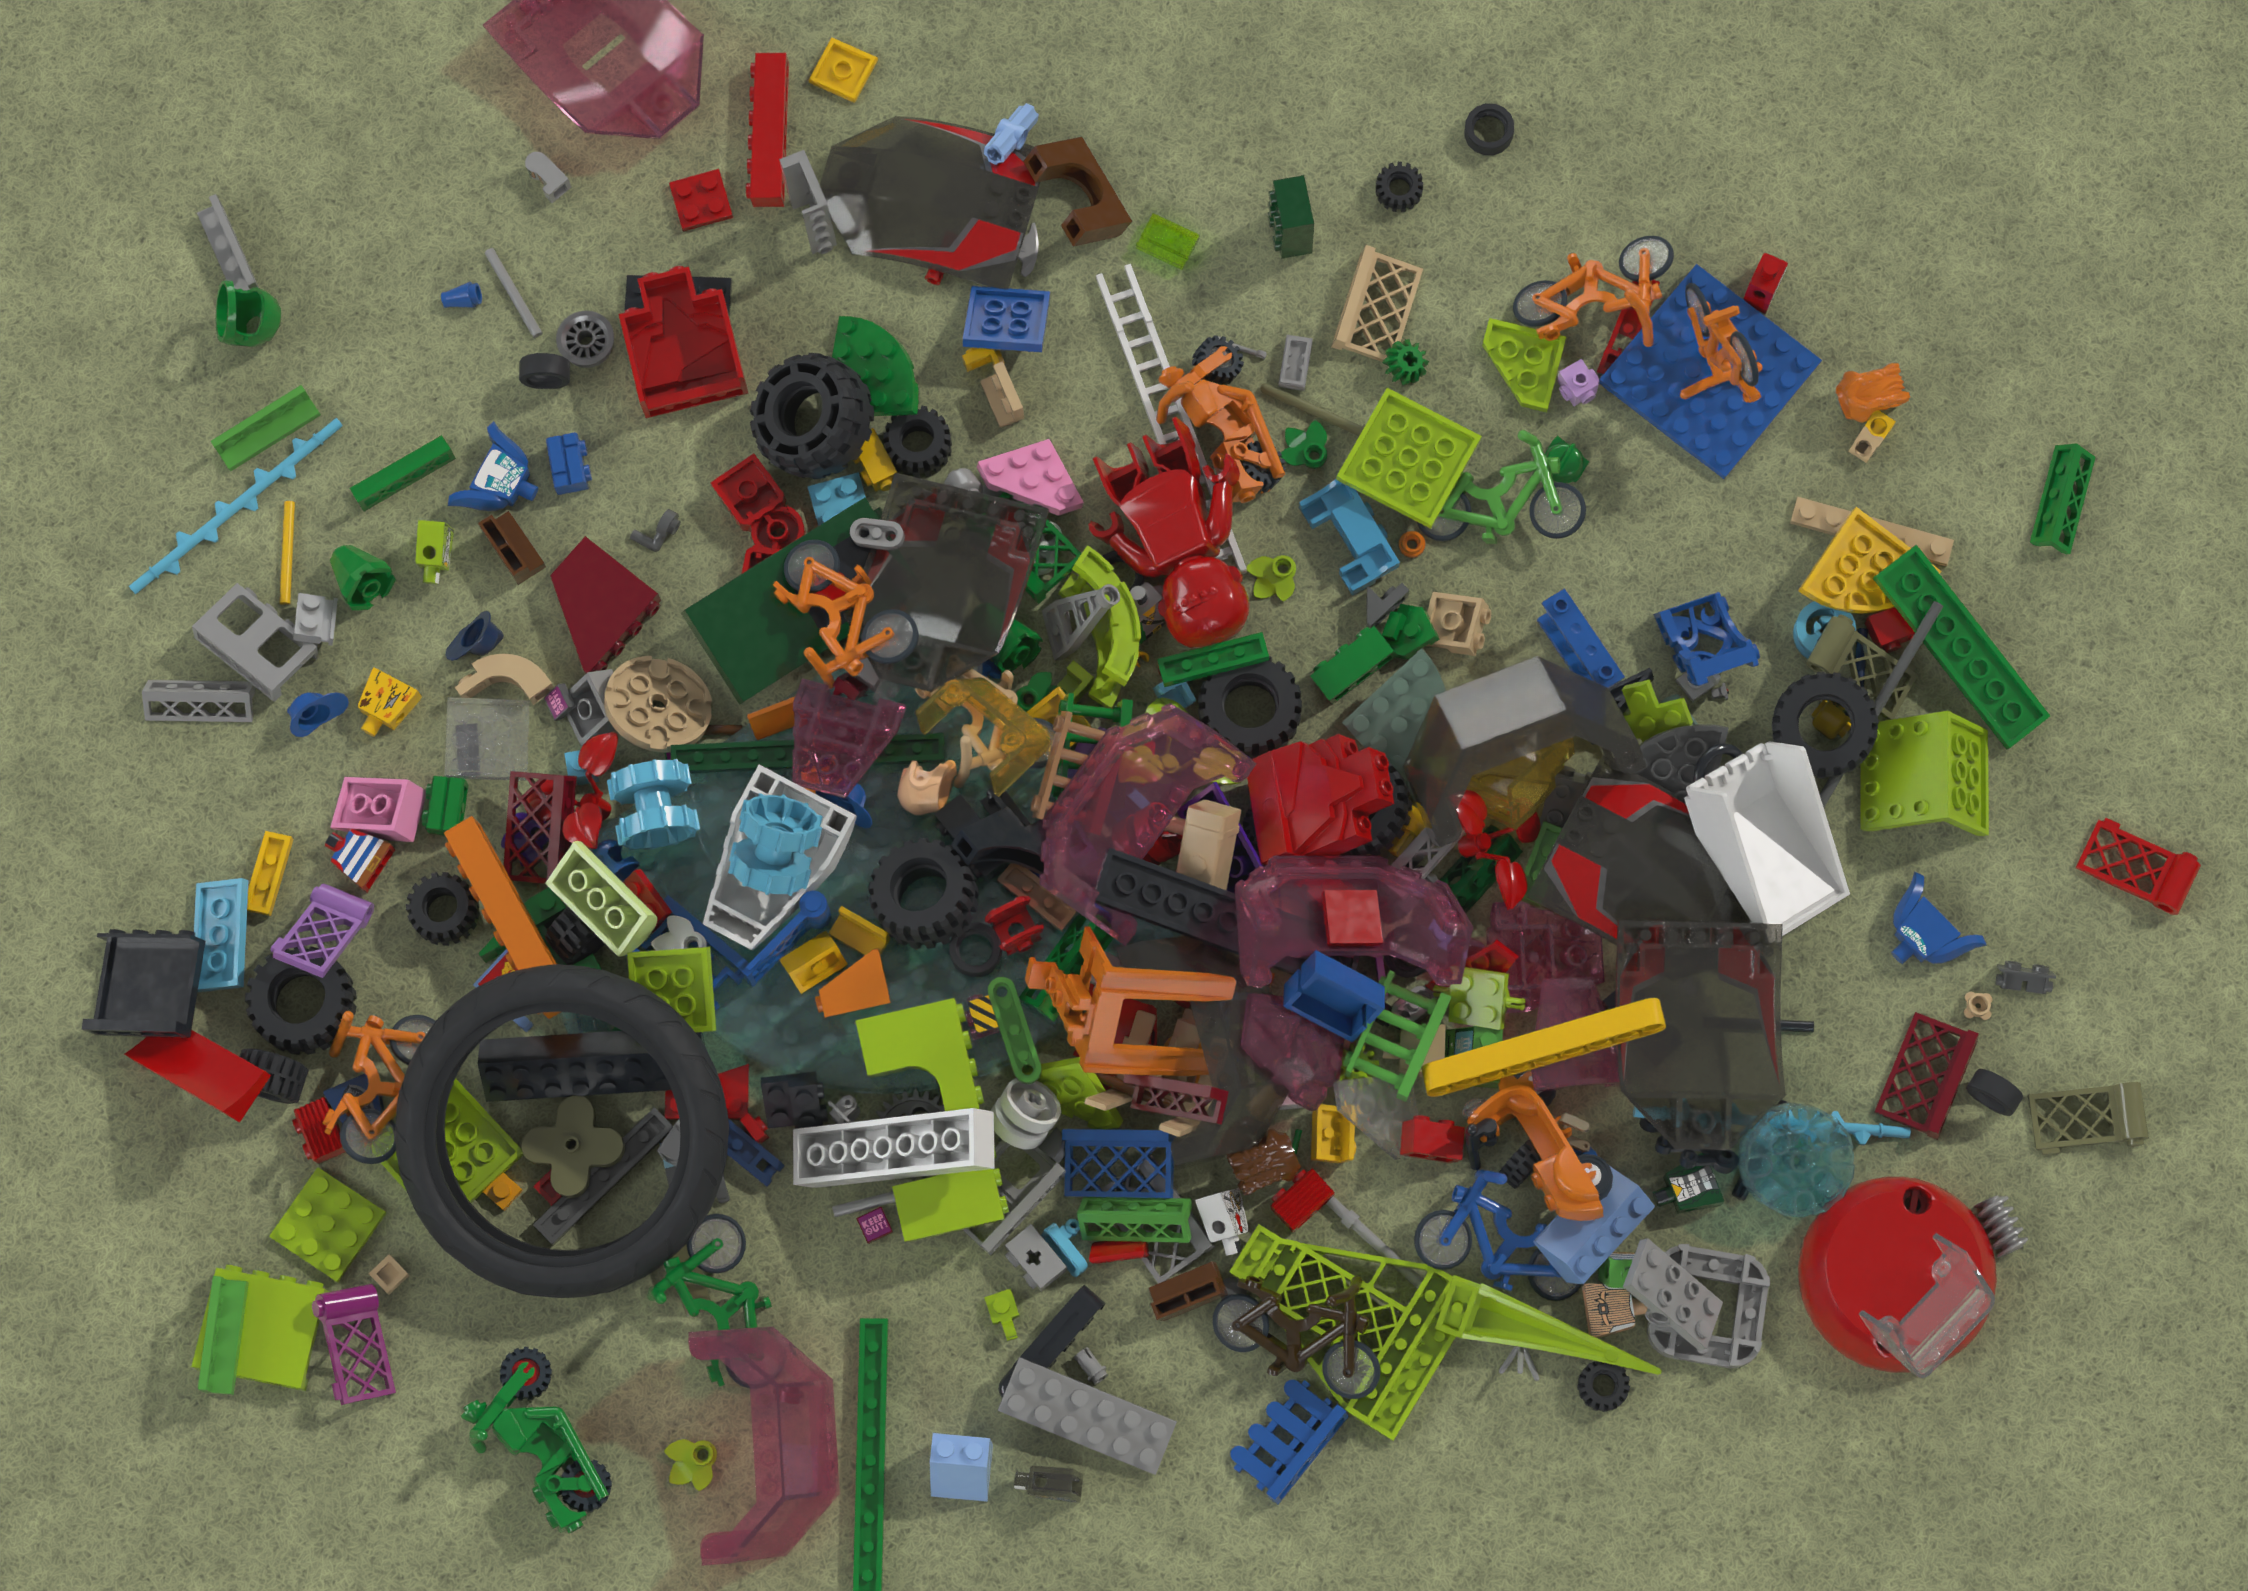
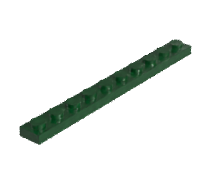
M944 733L681 744L671 745V760L678 759L679 762L688 764L690 773L756 771L758 765L769 770L806 767L910 764L912 761H917L918 763L945 762Z

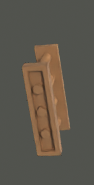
M1061 711V715L1056 716L1053 724V731H1056L1039 794L1033 797L1031 803V811H1034L1032 817L1043 820L1045 812L1083 822L1085 832L1100 836L1130 729L1113 726L1112 730L1108 732L1071 722L1073 713ZM1067 732L1104 742L1105 746H1107L1105 757L1096 758L1063 748ZM1063 759L1097 769V772L1100 773L1098 782L1091 785L1056 775L1059 760ZM1052 785L1089 795L1090 799H1093L1090 810L1087 809L1085 812L1049 802Z

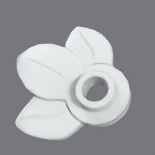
M668 916L667 925L669 932L658 936L651 942L655 950L688 948L689 944L693 941L698 943V947H707L705 938L700 933L694 932L689 920L680 916Z

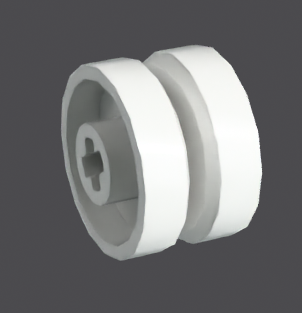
M1015 1078L1008 1083L1001 1097L997 1099L991 1109L994 1112V1131L1003 1141L1014 1147L1034 1149L1041 1145L1049 1130L1058 1121L1061 1114L1060 1103L1055 1094L1044 1084L1038 1081L1032 1084H1023Z

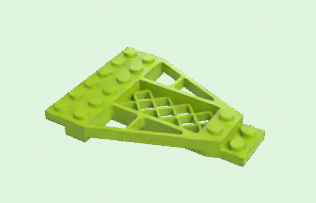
M1258 1224L1229 1273L1238 1279H1246L1247 1276L1257 1277L1263 1281L1262 1287L1279 1293L1281 1297L1284 1294L1287 1307L1279 1303L1280 1309L1291 1319H1305L1295 1313L1294 1310L1307 1308L1309 1304L1319 1305L1326 1303V1299L1329 1296L1326 1282L1342 1279L1345 1290L1347 1288L1346 1280L1351 1282L1354 1275L1324 1258L1325 1254L1381 1264L1369 1283L1362 1281L1360 1288L1362 1290L1357 1294L1366 1293L1370 1308L1358 1311L1357 1313L1360 1315L1371 1313L1374 1328L1366 1330L1364 1334L1358 1332V1341L1361 1342L1359 1336L1375 1332L1379 1348L1372 1349L1374 1353L1379 1352L1377 1359L1380 1365V1378L1376 1388L1369 1395L1359 1399H1351L1347 1403L1326 1383L1322 1372L1323 1360L1320 1365H1317L1312 1357L1308 1358L1307 1362L1348 1414L1394 1441L1456 1338L1454 1335L1435 1329L1453 1276L1443 1270L1434 1269L1427 1264L1282 1239ZM1306 1256H1308L1309 1258H1311V1259L1313 1260V1261H1309V1262L1303 1263V1261L1305 1260ZM1318 1264L1321 1279L1305 1283L1302 1267ZM1386 1264L1422 1270L1427 1273L1407 1306L1401 1305L1374 1288V1284ZM1322 1266L1337 1275L1324 1278ZM1299 1270L1302 1284L1288 1287ZM1322 1283L1326 1299L1310 1302L1306 1287ZM1303 1288L1307 1303L1290 1307L1287 1292ZM1370 1295L1386 1305L1373 1308ZM1390 1308L1394 1324L1378 1327L1374 1312ZM1394 1310L1402 1314L1398 1322ZM1321 1320L1319 1323H1317L1309 1330L1317 1334L1318 1336H1321L1326 1331L1321 1329L1317 1325L1332 1322V1325L1334 1327L1336 1325L1335 1321L1337 1320ZM1394 1328L1382 1347L1379 1331ZM1340 1336L1334 1341H1332L1330 1343L1331 1346L1343 1340V1336ZM1361 1349L1358 1351V1360L1367 1365L1369 1370L1355 1393L1368 1389L1374 1378L1373 1363L1369 1357L1365 1356L1367 1354Z

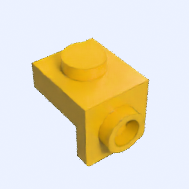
M970 348L965 352L966 354L962 355L963 364L967 372L990 362L995 365L1003 361L1005 364L1000 350Z

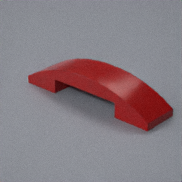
M1652 280V285L1658 283L1659 286V281ZM1632 281V283L1639 286V282ZM1633 307L1621 309L1597 369L1598 373L1604 374L1622 353V348H1618L1617 351L1612 349L1618 333L1633 340L1642 329L1637 312Z

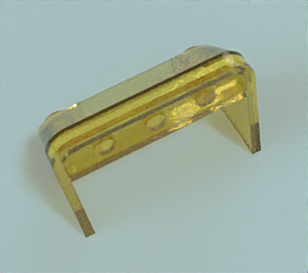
M974 677L950 680L915 711L920 730L926 735L954 707L960 706L966 701L1001 729L1003 733L999 738V745L1007 757L989 773L994 794L999 797L1049 749L1051 745L1049 732L985 678Z

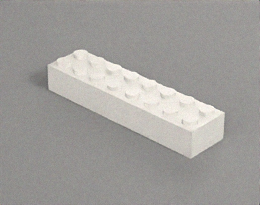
M970 1108L793 1129V1185L817 1188L994 1169V1112Z

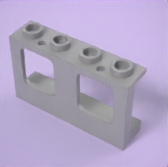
M802 150L779 159L793 210L807 204L810 205V208L802 210V215L812 254L830 252L837 243L829 207L805 151Z
M238 583L192 626L196 640L273 702L282 695L280 687L311 657L315 660L319 657L318 645L316 643L294 641L295 625L288 619L284 621L270 604L266 603L264 605L250 588L246 587L244 589ZM238 598L261 616L242 635H235L218 621V617ZM277 630L301 648L279 668L275 667L258 653V649Z
M1000 1137L998 1138L1000 1143L995 1148L997 1158H994V1162L1010 1146L1009 1143L1003 1141ZM1038 1147L1023 1149L1040 1165V1170L1024 1188H1015L1001 1175L1003 1185L998 1186L1000 1197L1006 1196L1009 1213L1004 1214L1005 1220L1001 1222L984 1242L979 1240L969 1229H963L989 1255L1004 1242L1065 1176V1169L1058 1163L1053 1162Z

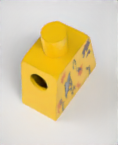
M373 667L358 703L361 713L368 716L361 730L373 737L376 736L382 724L395 730L422 698L421 694L413 687Z

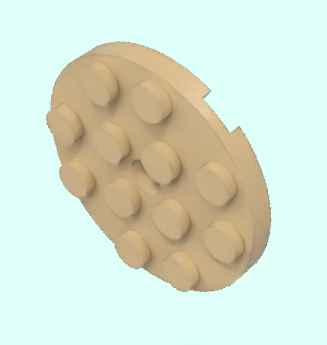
M642 656L623 663L611 675L604 693L605 712L614 729L631 744L649 751L671 752V745L695 744L706 732L712 717V699L706 684L692 669L670 658L666 661L652 659V656ZM652 701L663 702L665 708L653 707Z

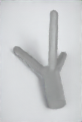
M1514 1346L1499 1369V1373L1503 1374L1518 1353V1374L1523 1373V1360L1525 1358L1534 1380L1538 1381L1540 1378L1528 1349Z

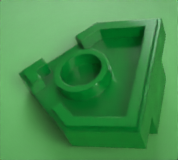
M1400 604L1397 612H1390L1382 636L1397 654L1395 658L1409 660L1421 648L1428 644L1432 645L1440 640L1427 611L1423 607Z

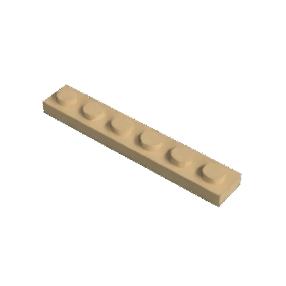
M1797 497L1790 524L1835 536L1851 511ZM1871 517L1910 548L1917 544L1931 563L1947 567L1954 543L1953 539Z

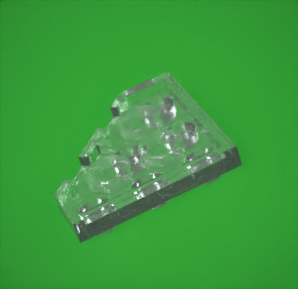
M1376 1077L1333 1082L1337 1111L1394 1160L1415 1158L1400 1155L1402 1122L1412 1120L1413 1116L1418 1115L1414 1085L1407 1101L1404 1102L1396 1098L1398 1090L1394 1089V1085Z

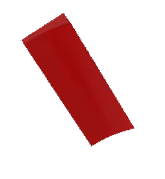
M191 1030L190 1038L146 1037L124 1053V1055L239 1123L271 1076L266 1071Z

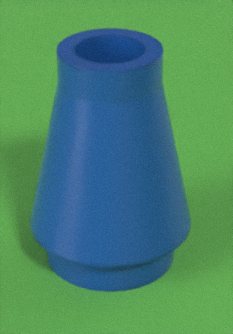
M468 282L449 291L442 292L441 301L444 308H475L477 304L482 303V293L478 283L472 284Z

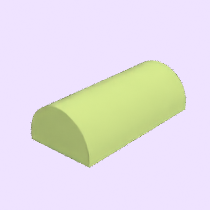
M581 841L572 843L545 883L618 957L625 956L628 952L638 948L649 937L657 924V916Z

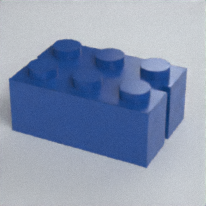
M1315 950L1301 965V970L1298 969L1284 984L1283 1007L1353 1043L1367 1028V1023L1371 1024L1385 1009V986Z

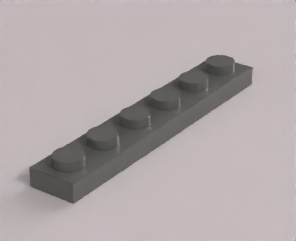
M654 1107L622 1138L625 1143V1153L617 1164L611 1167H593L591 1169L589 1186L582 1195L576 1198L561 1197L533 1225L554 1246L669 1134L673 1126Z

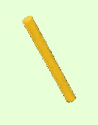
M294 501L284 502L280 605L290 604Z

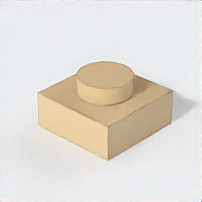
M390 1254L368 1273L389 1295L410 1276Z

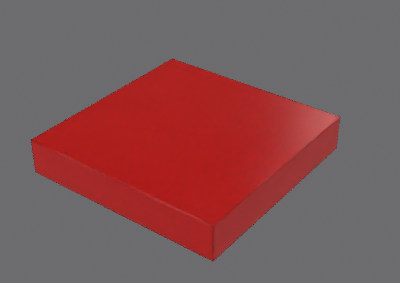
M1324 890L1321 893L1327 946H1380L1383 943L1377 890Z

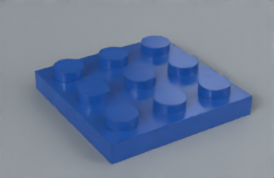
M972 286L963 334V347L1042 352L1050 303V291Z

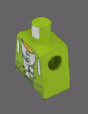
M418 520L415 562L424 569L423 583L439 584L440 570L449 571L454 529L445 522ZM431 546L436 550V555L432 559H430Z

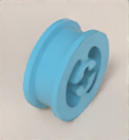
M1815 601L1805 606L1800 612L1793 628V639L1798 651L1807 659L1809 658L1822 635L1820 629H1825L1832 616L1844 615L1850 618L1856 631V624L1852 614L1823 606ZM1821 616L1819 621L1814 623L1809 635L1806 630L1807 621L1813 617Z

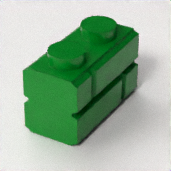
M433 776L432 784H427L426 799L429 800L428 810L423 811L422 825L426 826L425 829L429 834L445 835L444 832L464 821L469 787L465 779Z

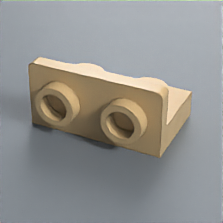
M1003 361L993 365L994 375L980 381L996 421L1001 428L1024 419L1023 406Z

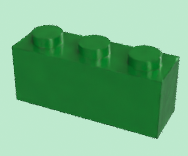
M1375 626L1371 629L1366 627L1356 635L1357 639L1353 643L1342 645L1335 651V657L1328 662L1324 660L1314 667V673L1310 677L1332 704L1343 698L1397 656Z

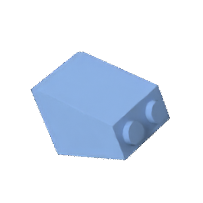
M933 1433L930 1455L931 1497L987 1502L993 1451L991 1439Z

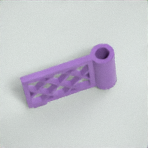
M324 883L313 889L310 896L312 903L284 939L279 937L271 947L273 958L322 978L360 928L367 926L374 911V904L372 902ZM315 912L324 916L326 920L313 922L311 916ZM344 924L351 928L338 932L336 925ZM330 927L332 933L319 935L316 930ZM311 930L312 937L300 939L299 932ZM336 941V947L326 949L322 943ZM317 944L319 950L306 952L303 946ZM298 947L300 953L291 955L284 951L289 948ZM323 957L324 964L320 967L311 963L309 959Z

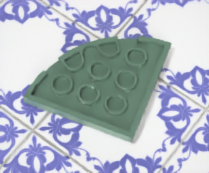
M1423 648L1342 722L1365 748L1370 747L1386 754L1388 762L1404 778L1405 784L1409 787L1410 796L1416 802L1425 794L1437 777L1446 757L1451 735L1449 697L1437 667Z

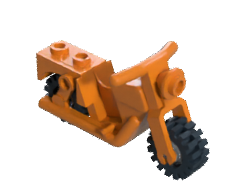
M1214 335L1212 338L1208 337L1197 348L1192 356L1194 358L1192 366L1195 367L1188 374L1183 376V369L1176 368V366L1168 367L1161 372L1162 375L1158 380L1162 385L1168 387L1169 390L1159 401L1156 421L1158 424H1164L1167 420L1170 404L1182 397L1181 405L1195 427L1200 428L1206 423L1217 427L1222 432L1224 440L1210 456L1212 464L1218 475L1224 469L1223 459L1226 453L1235 459L1239 467L1240 476L1237 483L1232 486L1233 502L1240 501L1241 503H1246L1253 500L1257 493L1261 492L1263 494L1270 491L1285 475L1286 467H1283L1285 460L1279 459L1282 454L1275 449L1276 447L1273 444L1254 394L1250 390L1227 386L1241 372V368L1244 365V361H1241L1243 354L1237 353L1240 348L1238 346L1234 348L1232 346L1234 342L1231 339L1227 343L1226 337L1222 336L1219 339L1218 335ZM1255 434L1259 441L1254 442L1253 437Z

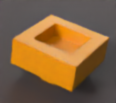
M502 1173L483 1193L505 1211L523 1189L505 1173Z

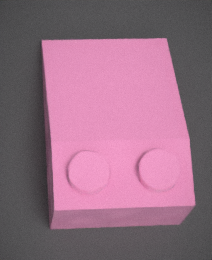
M344 777L330 828L344 832L354 829L380 839L414 842L426 798V790L407 779Z

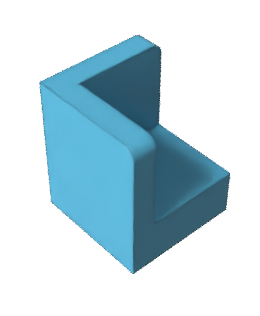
M1162 682L1152 688L1157 698L1172 699L1184 708L1196 701L1187 682L1164 687Z

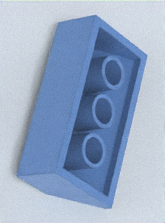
M1611 1166L1613 1174L1612 1188L1608 1195L1600 1201L1603 1206V1218L1591 1221H1576L1557 1215L1533 1241L1566 1283L1584 1284L1655 1207L1637 1184Z

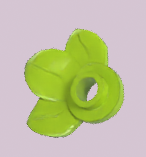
M1285 555L1277 556L1274 559L1261 556L1247 565V572L1257 577L1253 590L1255 598L1265 599L1276 594L1284 602L1292 596L1295 589L1293 577L1296 573V564L1292 558ZM1280 565L1287 566L1288 571L1286 573H1280L1278 571V567Z
M681 1439L666 1447L664 1450L665 1454L676 1461L669 1476L671 1484L684 1485L692 1481L698 1491L705 1489L710 1484L713 1478L712 1465L717 1460V1450L711 1442L701 1440L693 1443L689 1440ZM707 1450V1459L700 1460L698 1458L699 1451Z

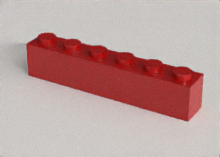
M755 53V63L750 65L751 78H754V86H750L749 90L750 102H753V110H749V126H753L752 134L748 135V150H752L751 159H747V173L751 174V183H746V197L751 199L753 207H784L785 181L779 159L786 157L789 61L786 53Z

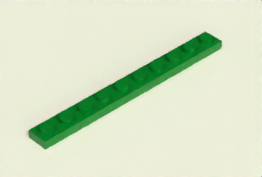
M860 1318L853 1591H882L888 1318Z

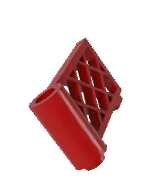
M2105 818L2103 822L2098 819L2077 863L2076 869L2150 902L2155 907L2171 915H2178L2201 867V864L2197 861L2198 858L2188 852L2175 854L2119 829L2121 824ZM2100 828L2110 832L2115 842L2101 847L2097 839ZM2095 842L2097 848L2090 850L2093 843ZM2130 842L2136 844L2140 854L2126 858L2121 845ZM2117 847L2122 860L2108 864L2103 851ZM2099 853L2104 866L2093 869L2084 865V862L2088 855ZM2158 854L2167 858L2163 867L2152 870L2147 857ZM2142 858L2148 872L2134 876L2129 862ZM2124 864L2129 878L2123 880L2113 878L2110 869ZM2160 873L2158 879L2156 880L2154 874ZM2150 876L2154 885L2151 894L2140 890L2136 880Z

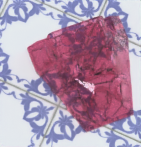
M802 678L793 702L795 724L793 726L792 782L804 788L846 798L898 732L906 705L880 698L876 706L831 694L828 685Z
M1504 902L1493 903L1490 913V926L1486 931L1487 945L1497 939L1519 956L1506 972L1509 974L1508 991L1510 997L1525 999V1003H1523L1525 1005L1524 1010L1508 1008L1506 1013H1526L1542 1005L1555 1002L1560 998L1605 982L1602 930L1587 922L1572 917L1566 918L1554 914L1553 911L1547 909L1541 910L1529 906L1525 902H1519L1511 910H1507Z
M1247 994L1241 1047L1261 1069L1268 1068L1275 1075L1272 1080L1276 1085L1283 1084L1290 1091L1288 1097L1292 1102L1309 1111H1316L1327 1096V1087L1335 1086L1340 1080L1345 1039L1283 1007L1284 996Z

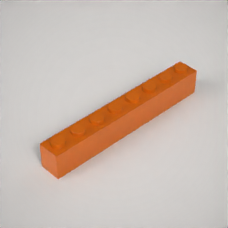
M470 816L444 832L448 840L445 846L453 858L457 856L460 862L457 868L465 880L467 878L470 880L472 886L469 887V890L477 902H482L484 909L481 912L489 924L493 923L496 931L493 934L500 946L505 945L509 953L505 956L511 967L521 970L557 964L481 824L473 816ZM542 1012V1014H544L548 1019H551L557 1014L561 1013Z

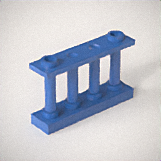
M1565 588L1541 603L1547 613L1537 618V622L1588 697L1600 691L1603 692L1625 679V676Z

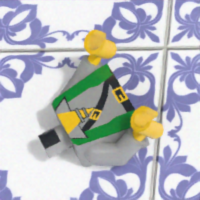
M1146 582L1130 590L1140 620L1141 639L1139 645L1166 624L1165 618L1158 612V604L1163 599V586L1161 585L1153 588ZM1139 650V656L1148 662V654Z

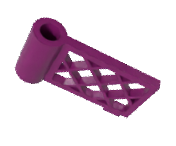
M372 1284L318 1294L315 1301L312 1302L314 1316L318 1317L323 1323L336 1383L331 1385L335 1401L340 1400L341 1405L396 1393L377 1311L379 1306L378 1294ZM365 1319H370L373 1331L369 1337L357 1330L360 1322ZM341 1325L349 1331L343 1343L334 1337L332 1326ZM353 1334L365 1342L359 1354L347 1346ZM369 1345L378 1351L379 1358L375 1365L363 1357ZM343 1351L355 1358L349 1370L340 1363L339 1358ZM359 1362L371 1369L365 1381L353 1373ZM375 1373L384 1378L386 1389L379 1391L369 1384ZM350 1378L362 1386L358 1394L352 1397H348L346 1384ZM366 1389L370 1391V1393L364 1394Z

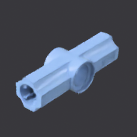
M1027 103L1019 106L1009 119L1003 118L1000 121L995 135L984 148V155H986L989 162L997 165L1000 162H1004L1014 149L1020 150L1028 132L1038 121L1039 114L1035 111L1034 106Z

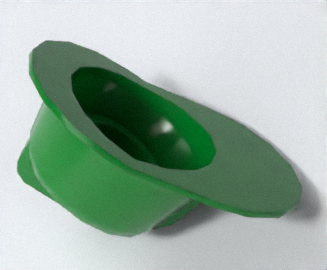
M1558 435L1544 454L1547 458L1559 457L1560 473H1552L1553 480L1556 482L1576 483L1589 463L1583 457L1581 451L1576 448V444H1567Z

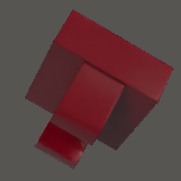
M846 672L838 676L832 686L835 689L832 697L836 700L844 693L848 699L845 707L849 708L859 698L865 696L869 687Z

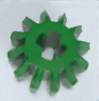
M1405 339L1402 343L1396 341L1392 344V348L1386 350L1387 358L1383 360V364L1389 366L1385 374H1393L1392 382L1400 379L1402 385H1407L1409 382L1414 384L1419 381V377L1426 374L1427 371L1424 367L1428 365L1429 361L1423 359L1426 351L1422 350L1420 352L1418 350L1419 343L1411 345L1410 339Z

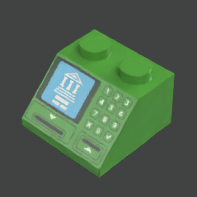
M1478 1026L1446 1029L1445 1058L1501 1042L1503 1029L1497 1030ZM1500 1079L1473 1087L1498 1089Z

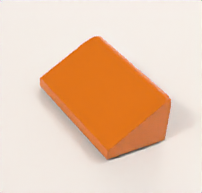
M798 696L747 715L757 740L807 721Z

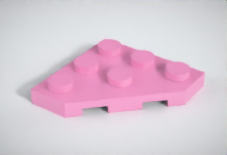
M1050 439L977 463L976 468L985 485L992 491L998 492L1000 490L1014 495L1013 499L1031 506L1034 504L1049 509L1048 512L1057 516L1083 507L1084 502Z

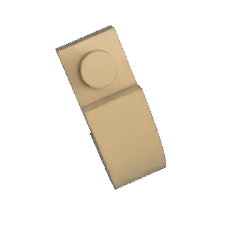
M494 654L471 663L476 673L466 675L459 681V685L455 687L461 698L466 702L492 684L508 682L521 688L533 705L542 700L554 688L549 678L536 664L524 657L513 654Z

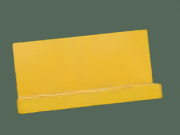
M840 906L838 909L840 915L828 934L864 956L876 948H879L881 955L891 940L888 932Z
M827 931L820 933L779 960L800 994L848 965Z

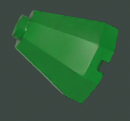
M343 545L336 548L330 558L341 594L352 611L369 610L374 606L370 601L379 594L383 599L389 594L396 581L395 576L391 573V568L385 561L352 545Z

